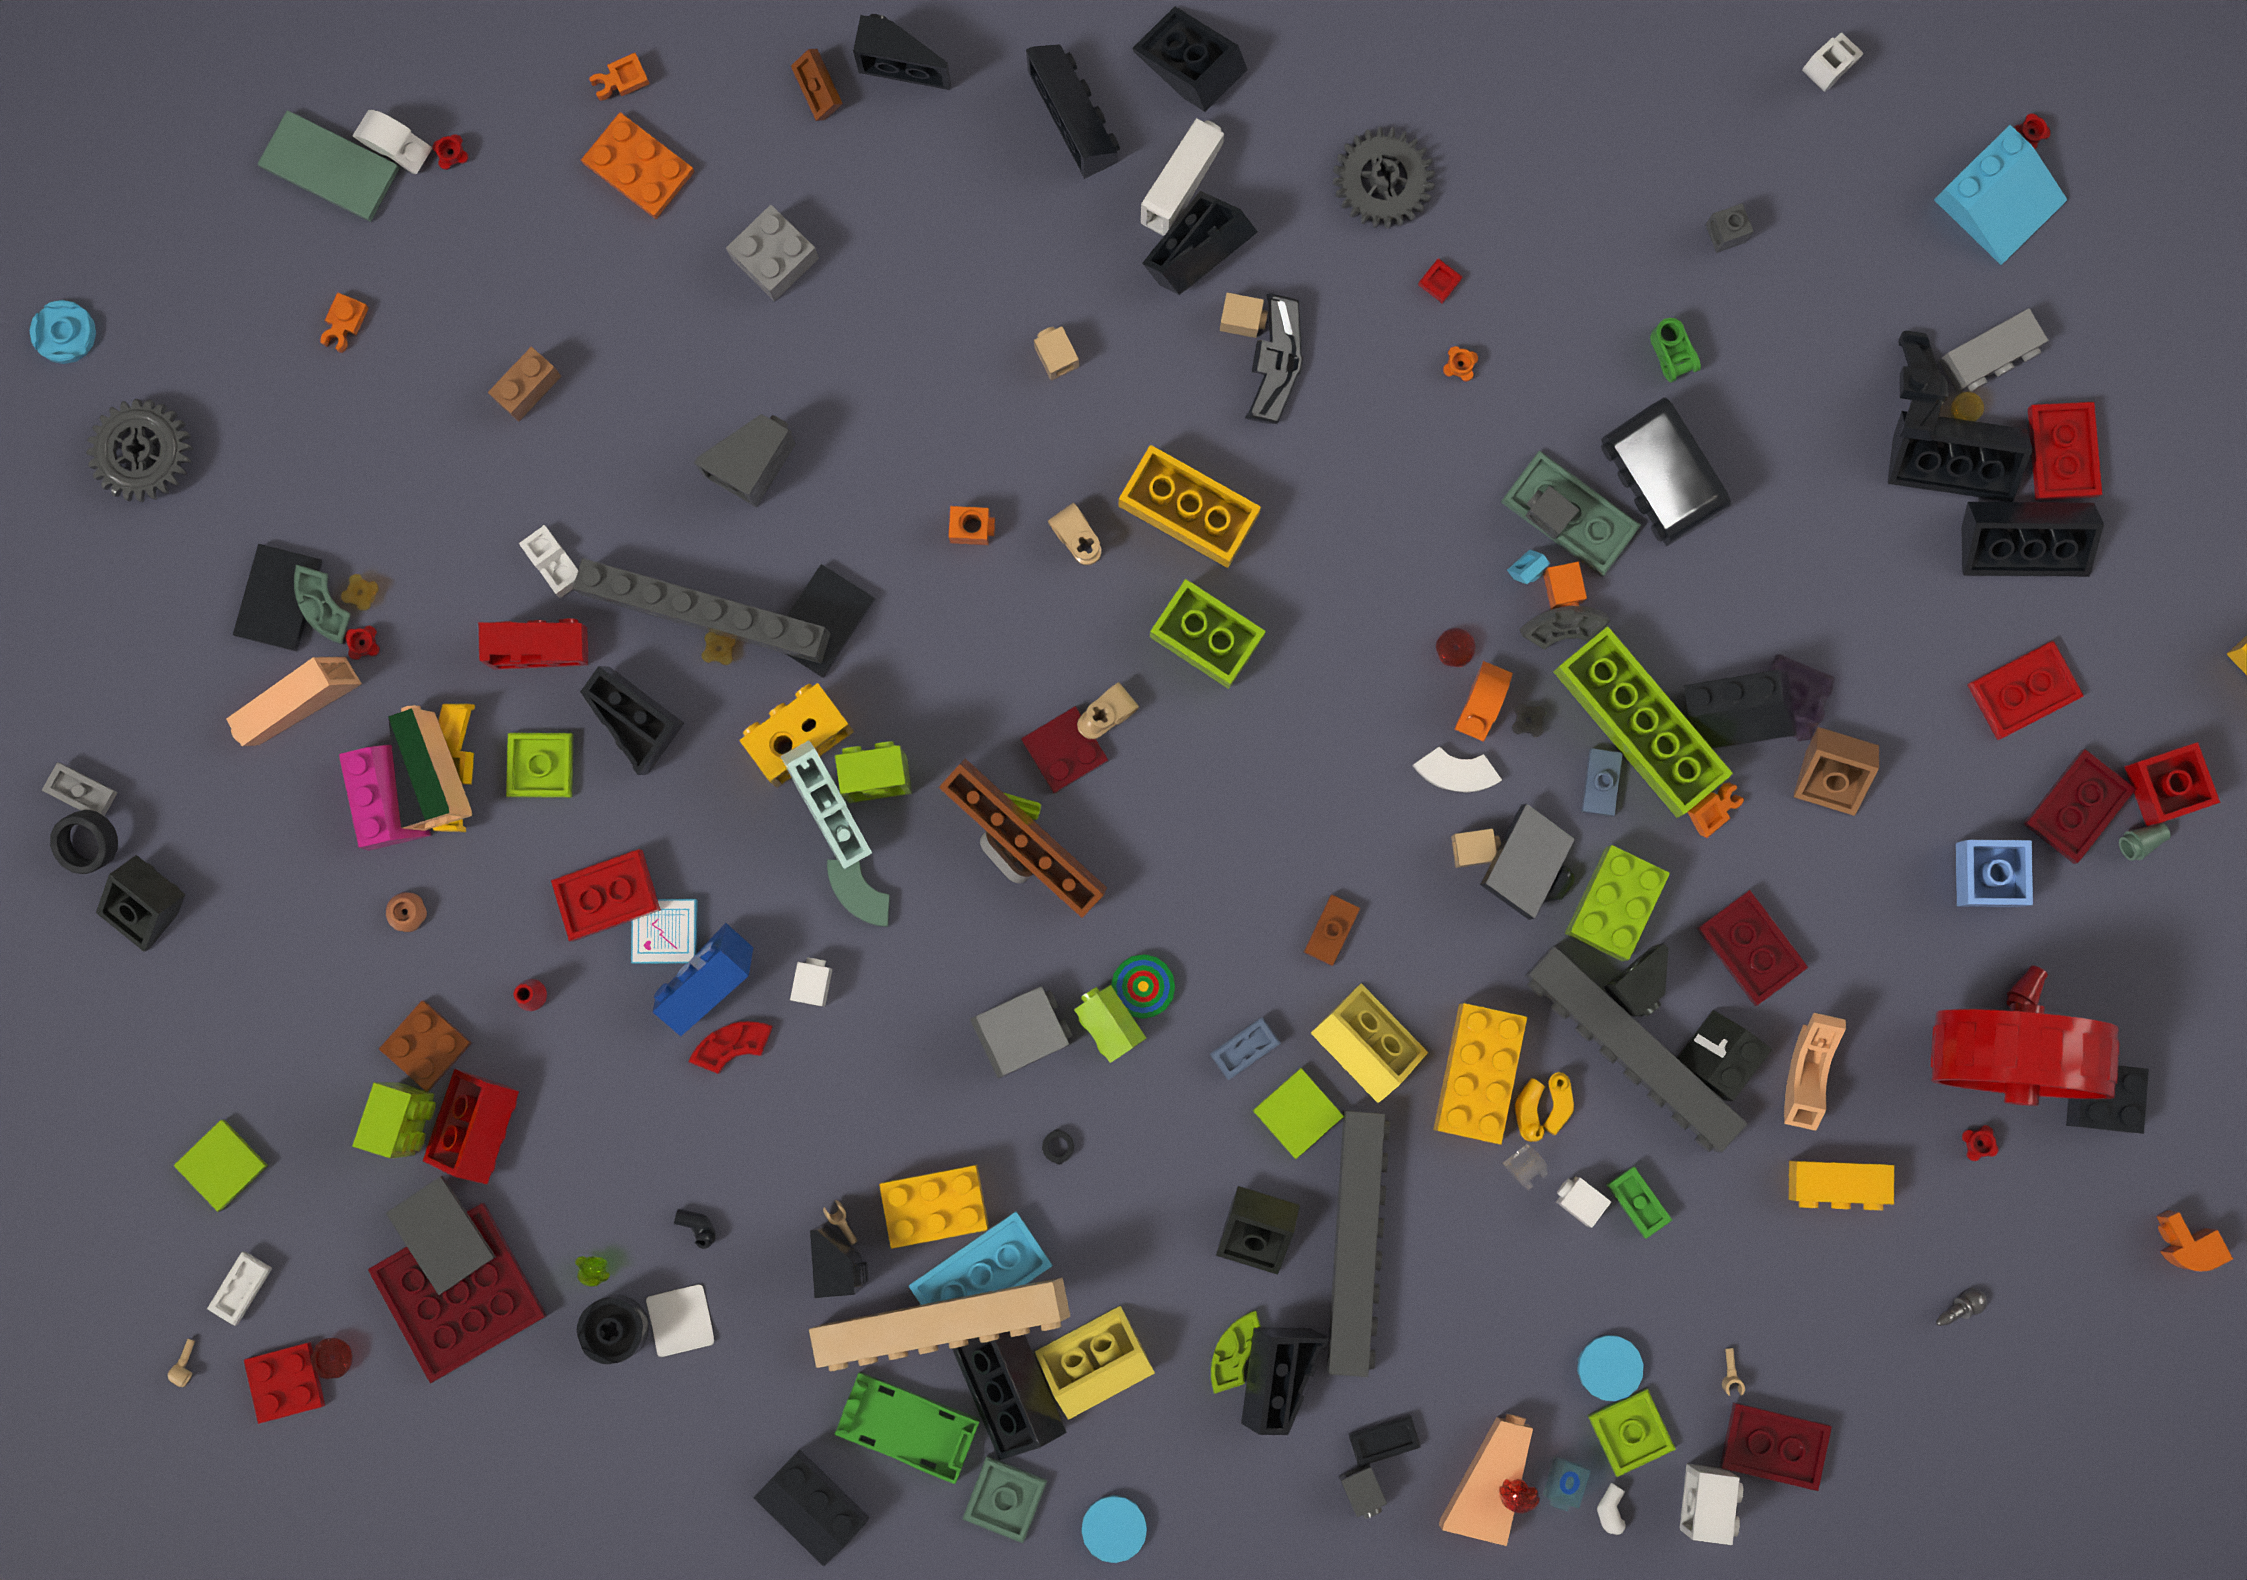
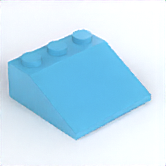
M2009 125L1934 201L2002 265L2067 201V198L2034 147Z

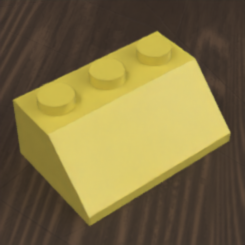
M1362 983L1311 1032L1319 1043L1377 1103L1396 1089L1428 1054L1427 1050Z
M1121 1306L1035 1351L1051 1391L1068 1420L1155 1374Z

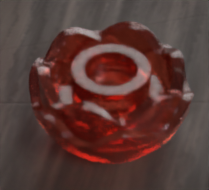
M1451 628L1444 631L1438 638L1436 651L1443 664L1463 667L1474 657L1476 645L1469 632L1460 628ZM1458 645L1459 649L1455 650L1453 646Z
M327 1338L317 1343L310 1360L320 1377L332 1379L342 1377L349 1370L353 1356L351 1348L345 1341L339 1338ZM331 1355L335 1356L334 1361L330 1360Z
M1505 1479L1503 1485L1499 1486V1497L1502 1504L1513 1512L1527 1513L1533 1510L1540 1501L1537 1488L1528 1487L1521 1479L1512 1482L1509 1479Z

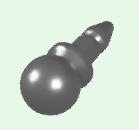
M1974 1288L1964 1291L1961 1297L1954 1300V1306L1939 1316L1936 1324L1938 1326L1949 1325L1961 1317L1969 1319L1972 1315L1982 1313L1987 1306L1985 1294Z

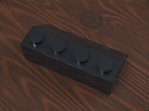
M1060 44L1034 46L1026 49L1028 73L1083 178L1086 179L1118 163L1117 151L1120 150L1118 141L1113 133L1107 134L1103 126L1106 123L1105 117L1099 106L1093 107L1089 99L1092 94L1084 79L1079 81L1075 73L1077 65L1070 52L1065 54Z
M1901 411L1892 440L1888 484L2008 502L2014 501L2032 452L2027 429L1939 416L1932 441L1899 437L1907 416V411Z
M1967 502L1961 527L1963 575L2090 577L2104 526L2095 503Z
M1010 1331L999 1333V1339L980 1343L979 1337L968 1339L969 1344L966 1346L952 1348L999 1460L1041 1448L1067 1433L1025 1334L1011 1337Z

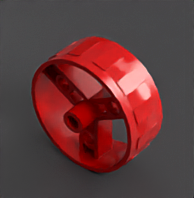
M2012 1003L2010 1004V1011L1983 1009L1941 1010L1936 1012L1935 1026H1933L1931 1081L1951 1087L2005 1093L2004 1103L2014 1105L2039 1106V1096L2072 1099L2115 1098L2120 1046L2118 1040L2119 1027L2097 1020L2044 1014L2045 1006L2035 1004Z

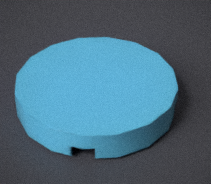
M65 300L49 302L43 306L44 309L40 313L35 314L29 330L31 343L42 356L51 362L60 364L76 362L86 356L93 347L96 337L95 323L90 314L76 303Z
M1602 1335L1593 1338L1587 1343L1588 1345L1584 1347L1578 1357L1577 1372L1581 1384L1590 1394L1601 1400L1618 1401L1629 1397L1637 1390L1643 1378L1644 1364L1640 1352L1631 1342L1616 1335Z
M1109 1495L1099 1498L1089 1506L1083 1517L1081 1532L1084 1544L1092 1555L1105 1562L1118 1563L1129 1560L1139 1552L1145 1542L1147 1525L1143 1512L1135 1502L1126 1497Z

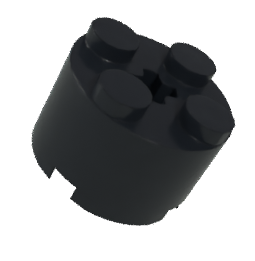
M610 1295L595 1301L582 1312L577 1323V1337L584 1354L591 1360L606 1365L622 1362L635 1355L643 1347L648 1336L649 1324L647 1313L638 1302L623 1295ZM612 1323L617 1324L616 1329L619 1331L614 1336L609 1335L611 1329L607 1327V1325Z

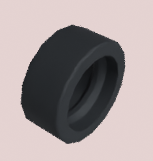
M85 809L74 812L55 824L50 834V847L55 859L62 867L72 873L87 874L104 867L114 859L118 850V836L115 827L107 817L97 811ZM74 825H83L96 836L98 855L94 859L84 858L73 848L70 832Z

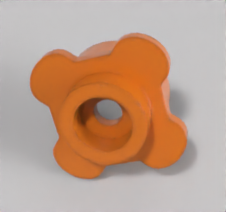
M1457 346L1451 347L1448 351V363L1443 367L1444 374L1448 377L1452 375L1461 377L1466 382L1470 381L1474 376L1472 369L1474 364L1478 362V355L1474 351L1470 352ZM1459 361L1464 363L1462 367L1458 365Z

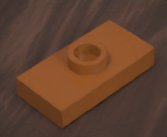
M1331 894L1303 953L1333 966L1360 908Z

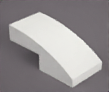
M545 525L519 543L559 598L573 589L578 569Z

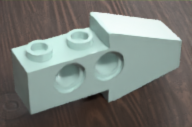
M808 740L780 756L801 797L842 867L845 869L872 854L843 797L811 742Z

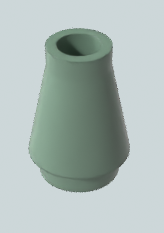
M2158 823L2153 826L2126 831L2124 836L2119 839V847L2127 859L2131 861L2135 859L2143 860L2163 842L2169 840L2171 834L2164 823Z

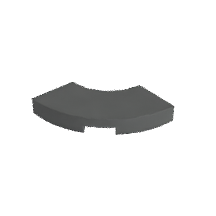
M1565 606L1546 611L1534 617L1519 630L1523 637L1545 650L1553 643L1564 639L1578 638L1589 642L1610 619L1607 613L1592 607Z

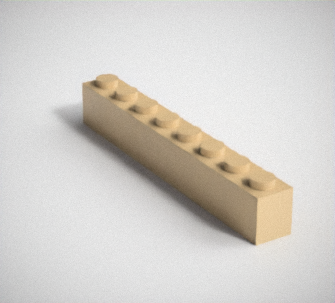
M1063 1277L825 1323L810 1328L809 1333L816 1368L828 1366L829 1371H836L848 1368V1362L858 1360L859 1366L878 1362L877 1356L888 1355L889 1360L907 1357L909 1350L918 1349L919 1354L939 1350L938 1345L949 1343V1348L951 1349L966 1346L969 1344L968 1339L979 1337L980 1343L999 1339V1333L1010 1331L1011 1337L1030 1333L1029 1327L1041 1325L1042 1331L1052 1330L1061 1327V1321L1071 1316Z

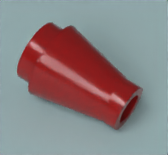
M2031 965L2028 971L2007 992L2008 999L2006 1004L2009 1007L2012 1003L2038 1005L2048 973L2038 966Z
M527 979L521 982L515 988L513 994L518 1006L526 1011L538 1010L547 999L545 986L535 979ZM525 989H528L530 992L527 1000L523 999Z

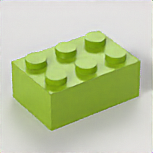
M1185 579L1151 629L1150 638L1227 689H1230L1264 638L1266 631Z
M893 741L874 744L875 749L864 751L861 746L843 748L842 754L835 755L840 794L849 803L912 794L908 760L900 745L896 746Z
M1613 845L1606 847L1564 934L1622 962L1628 961L1670 873Z
M374 1082L352 1147L387 1158L415 1156L416 1151L419 1152L422 1149L426 1133H423L426 1120H431L436 1108V1102L433 1101L435 1094L399 1082Z

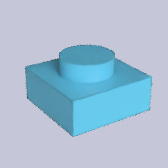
M1529 550L1509 567L1507 571L1514 580L1528 584L1540 578L1543 570L1550 563L1544 554Z

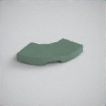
M296 565L294 592L303 616L318 633L333 642L342 644L351 613L341 609L331 598L327 587V573Z
M827 859L830 884L842 905L853 915L865 922L888 927L890 895L877 892L867 884L861 872L860 861L844 869L838 860Z

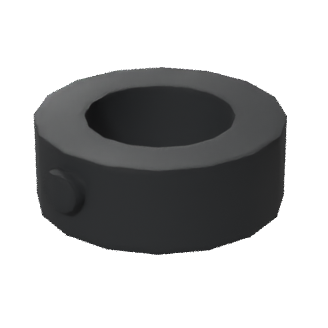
M1055 1129L1043 1141V1154L1051 1162L1060 1165L1072 1156L1074 1152L1073 1139L1066 1132ZM1060 1137L1067 1142L1068 1149L1064 1155L1055 1156L1050 1152L1049 1143L1053 1138Z

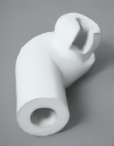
M1613 1483L1609 1485L1601 1499L1597 1512L1602 1527L1606 1532L1619 1535L1625 1530L1626 1524L1621 1519L1617 1505L1625 1491Z

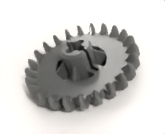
M1379 127L1376 137H1373L1370 130L1367 129L1364 135L1365 141H1362L1358 135H1355L1353 139L1355 148L1346 143L1344 151L1348 156L1338 154L1337 156L1338 162L1343 166L1336 165L1333 168V172L1341 177L1334 178L1332 183L1337 187H1342L1336 191L1335 196L1346 198L1342 202L1341 207L1344 209L1352 207L1353 209L1350 213L1352 218L1361 214V224H1365L1369 219H1372L1374 228H1377L1379 222L1383 221L1385 228L1389 229L1391 220H1394L1398 226H1402L1403 216L1408 220H1414L1415 215L1412 210L1423 212L1424 206L1420 202H1429L1431 200V196L1425 193V191H1431L1435 187L1434 183L1427 181L1435 176V171L1425 170L1431 166L1433 160L1431 158L1422 160L1427 150L1426 147L1416 151L1415 147L1418 139L1415 138L1410 143H1406V131L1398 139L1395 138L1394 127L1391 128L1388 136H1384L1382 127ZM1371 162L1372 171L1362 172L1367 163ZM1399 164L1405 172L1406 179L1399 176ZM1380 171L1383 172L1385 176H1390L1389 182L1385 179L1384 176L1379 177ZM1361 178L1369 179V184L1372 188L1369 193L1362 186ZM1396 184L1404 185V190L1397 196L1394 190ZM1376 192L1383 195L1385 200L1374 198L1372 195Z
M134 399L130 407L126 401H122L120 411L112 406L109 409L111 415L109 418L104 415L99 417L103 423L102 426L93 425L92 429L97 435L87 439L88 442L94 444L93 448H89L86 451L87 455L94 457L88 463V467L92 469L98 468L94 472L93 478L96 480L104 478L101 487L109 490L112 486L111 493L113 496L119 497L123 491L125 500L132 501V496L135 494L138 501L144 502L145 492H147L149 497L157 500L156 489L169 494L167 482L179 486V482L174 476L175 473L187 475V472L180 467V463L192 462L191 459L182 454L185 451L193 450V447L182 443V441L189 439L191 435L186 431H179L186 424L182 420L173 421L177 417V413L175 411L165 413L167 410L166 405L158 404L154 408L155 403L149 399L142 407V402L139 399ZM145 428L152 430L156 435L147 439L145 437ZM131 430V435L122 440L121 437ZM118 442L122 443L121 450L123 456L117 458L116 453ZM158 442L160 443V447H161V448H160V454H159V449H158V447L156 446V445L158 444ZM132 462V471L124 469L121 464Z

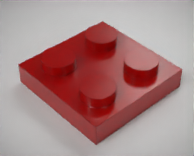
M311 1342L244 1359L258 1424L325 1406Z

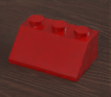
M454 1069L422 1161L454 1177L488 1184L490 1175L495 1169V1161L500 1146L506 1137V1129L511 1114L516 1108L519 1091L504 1084Z

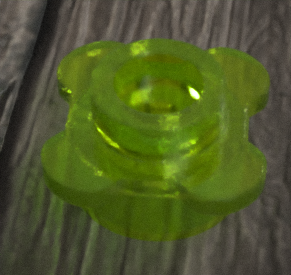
M580 1256L575 1261V1264L579 1267L577 1278L584 1285L598 1286L610 1277V1273L606 1271L607 1261L602 1257L590 1256L586 1258Z

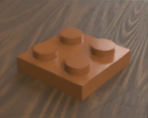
M422 1000L382 1044L379 1050L420 1087L429 1092L472 1042L431 1005Z

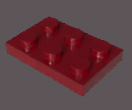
M2083 749L2027 818L2024 825L2070 862L2077 864L2136 789L2090 752Z
M1751 890L1744 892L1696 928L1754 1006H1758L1809 968Z
M1733 1402L1720 1467L1819 1491L1832 1426Z

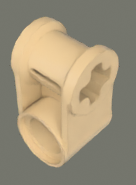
M1074 503L1048 520L1050 527L1057 537L1067 546L1080 564L1092 565L1100 559L1102 553L1098 537ZM1083 543H1086L1088 546L1091 545L1092 552L1088 554L1086 551H1082L1081 545Z
M1118 682L1091 703L1086 712L1078 719V730L1085 738L1097 739L1115 725H1119L1139 709V705Z

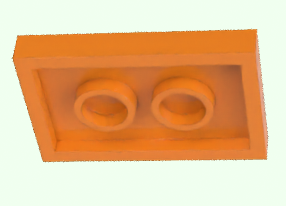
M619 112L581 159L585 166L655 219L658 218L695 172L692 166L621 112Z

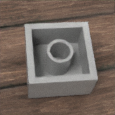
M772 205L765 209L726 247L730 258L774 302L819 259L816 248Z

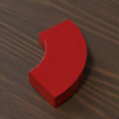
M752 1021L736 1022L724 1026L702 1040L688 1062L720 1074L726 1063L736 1056L745 1054L762 1056L773 1026Z

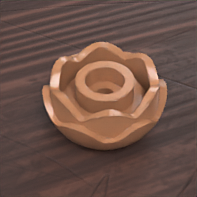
M399 893L390 899L386 907L387 921L397 931L413 932L418 929L427 916L422 898L414 893ZM404 909L408 910L406 915L403 914Z

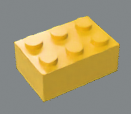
M977 1164L879 1184L891 1249L989 1229Z

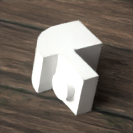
M1841 32L1835 39L1832 37L1811 57L1802 71L1826 92L1864 53Z
M375 110L367 111L353 134L354 138L380 155H387L413 174L418 173L432 150L430 145L411 133L408 127L388 115Z

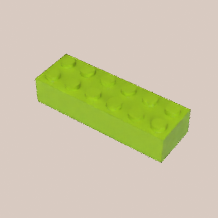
M1608 626L1553 671L1676 818L1686 814L1733 774Z

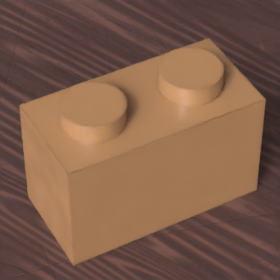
M531 346L488 393L519 422L562 376L552 364Z

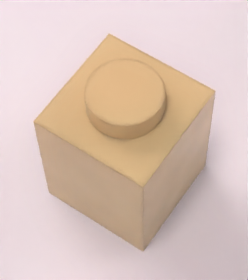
M1226 293L1220 331L1257 338L1258 328L1265 329L1268 314L1267 310H1262L1264 300Z
M1062 326L1057 329L1049 327L1037 335L1038 338L1034 340L1035 350L1051 381L1079 368V359Z
M1493 829L1458 833L1451 836L1456 868L1491 863L1501 845L1499 835L1494 836Z

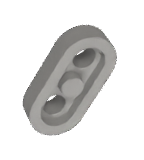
M987 831L981 836L980 845L983 851L1009 880L1020 884L1026 882L1033 875L1028 868Z

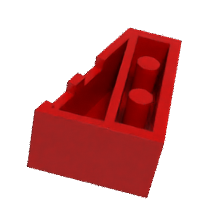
M559 619V623H546L545 620H529L527 623H514L510 621L478 622L479 661L493 670L588 666V631L585 625L578 623V619Z

